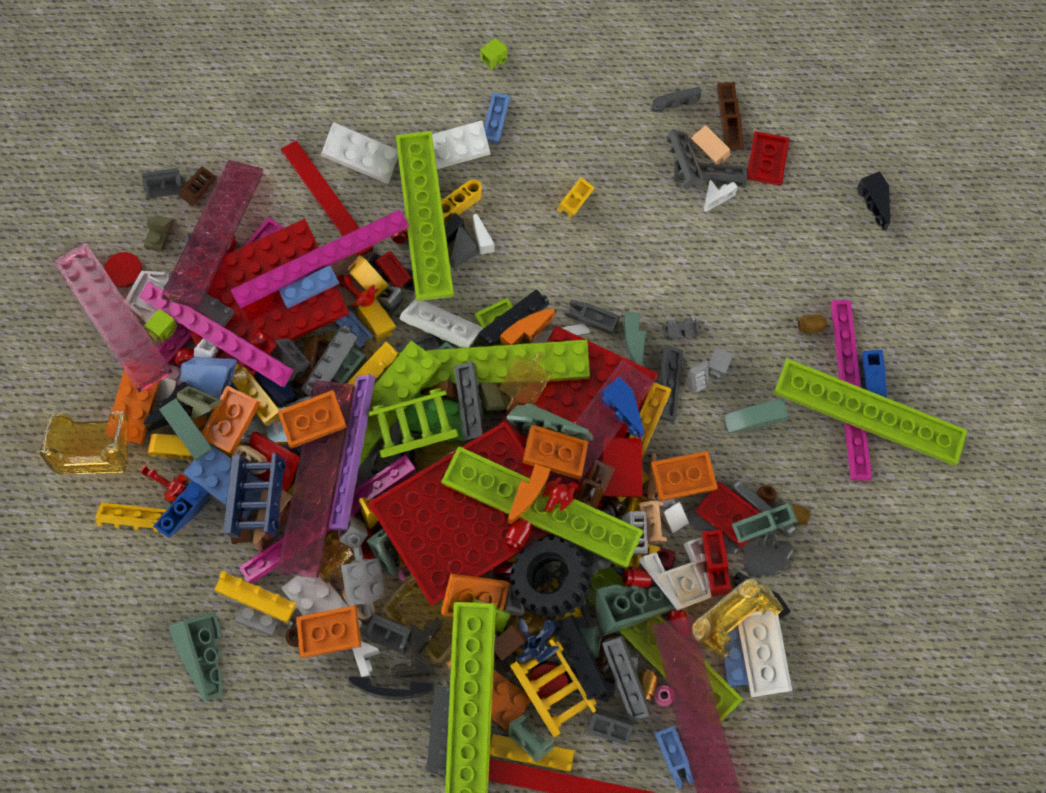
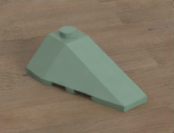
M533 404L517 405L507 415V420L518 434L528 435L531 425H536L579 439L593 441V436L588 429Z
M611 585L596 590V619L604 636L676 609L660 587L638 588V586L621 587V585Z
M212 612L170 625L169 629L174 646L203 701L222 696V670L217 668V658L222 657L221 650H217V639L221 638V630L216 613Z

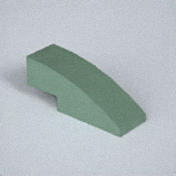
M626 311L624 317V340L630 361L642 366L646 331H639L641 313Z
M176 398L159 409L196 461L213 450Z
M784 399L734 411L724 415L728 434L786 422L788 414Z
M787 503L736 522L732 526L738 542L741 543L796 523L798 520L792 504Z

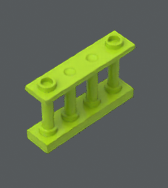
M441 388L429 391L430 395L389 407H384V404L372 407L373 411L369 412V416L377 415L385 444L383 445L384 449L379 450L381 458L459 436L457 429H452V426H449L441 398V396L447 395L446 391H441ZM434 399L442 427L440 429L441 433L433 435V431L430 432L422 401ZM415 404L423 432L421 434L422 438L414 440V437H411L403 407ZM394 409L396 410L404 438L402 440L403 444L395 446L394 442L392 443L384 412Z

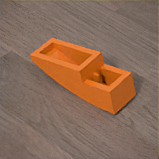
M553 308L542 310L519 320L500 335V343L502 345H517L525 340L530 344L555 318V310Z
M535 464L529 483L520 482L508 518L509 524L518 520L534 504L545 487L551 469Z

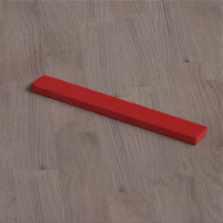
M297 140L281 148L286 159L343 237L360 229ZM371 245L357 252V257L373 250V246Z
M490 759L489 781L545 793H655Z

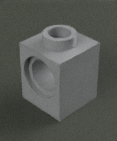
M716 347L708 364L709 376L716 380H723L734 354Z
M350 515L348 529L338 530L340 542L351 548L359 547L368 536L366 523Z

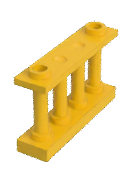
M549 638L548 641L551 645L549 648L552 646L559 647L555 653L560 659L561 665L539 679L531 680L530 682L525 674L529 673V669L539 664L535 657L519 664L517 660H514L509 665L552 736L556 737L561 734L558 728L561 727L563 722L587 707L594 713L596 711L594 705L597 703L594 699L587 700L585 691L561 654L564 650L558 640L553 641L552 638ZM567 671L573 682L548 698L540 700L536 693L539 691V688ZM578 689L584 700L557 717H551L547 711L550 709V706Z

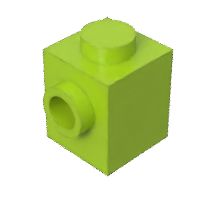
M495 37L480 49V59L491 69H494L497 65L505 63L508 48L504 42H500Z
M160 309L144 325L148 331L147 335L152 340H159L162 343L166 339H170L174 330L178 327L175 320Z

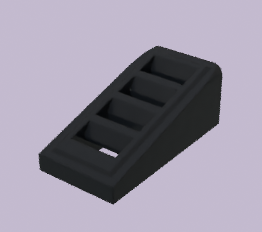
M456 213L451 216L445 226L447 245L456 238L459 227H463L465 230L464 220Z

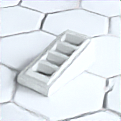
M473 214V227L479 253L494 252V242L478 215Z

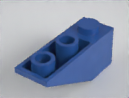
M883 349L863 351L862 367L865 390L887 398Z
M619 376L602 391L601 401L607 408H611L615 412L614 415L620 422H624L628 426V431L634 437L637 436L641 440L644 435V429L634 392Z
M192 480L153 527L166 537H172L197 516L211 499L208 491Z

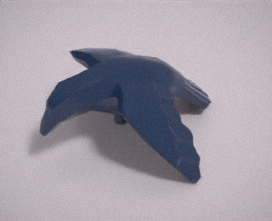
M519 618L517 628L527 641L519 647L525 650L516 658L518 662L525 663L530 658L535 657L537 662L541 663L559 649L558 646L549 648L546 645L549 637L556 629V625L552 620H546L540 633L534 636L528 631L525 620Z

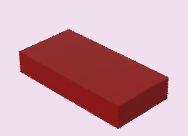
M391 250L375 260L377 266L394 287H400L401 289L413 281V278Z

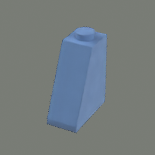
M193 357L181 365L179 380L185 381L188 385L220 399L226 386L231 387L237 360Z

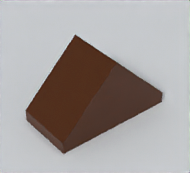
M513 624L495 637L494 652L500 660H504L526 642L527 639Z

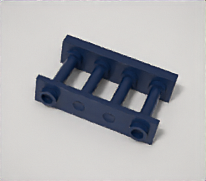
M272 453V462L249 463V460L240 454L232 456L224 534L233 538H240L242 529H264L266 534L277 537V530L280 526L278 519L283 473L286 469L285 458L277 453ZM253 470H271L269 481L247 482V474ZM268 489L267 501H244L247 490ZM245 509H266L265 521H242L243 511Z

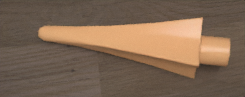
M652 453L651 462L656 461V453ZM650 466L648 473L650 478L646 481L643 495H647V501H655L657 490Z

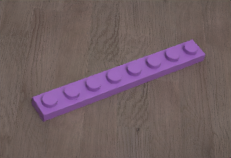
M370 374L356 378L328 529L334 531L347 530L350 521V512L374 390L375 377Z

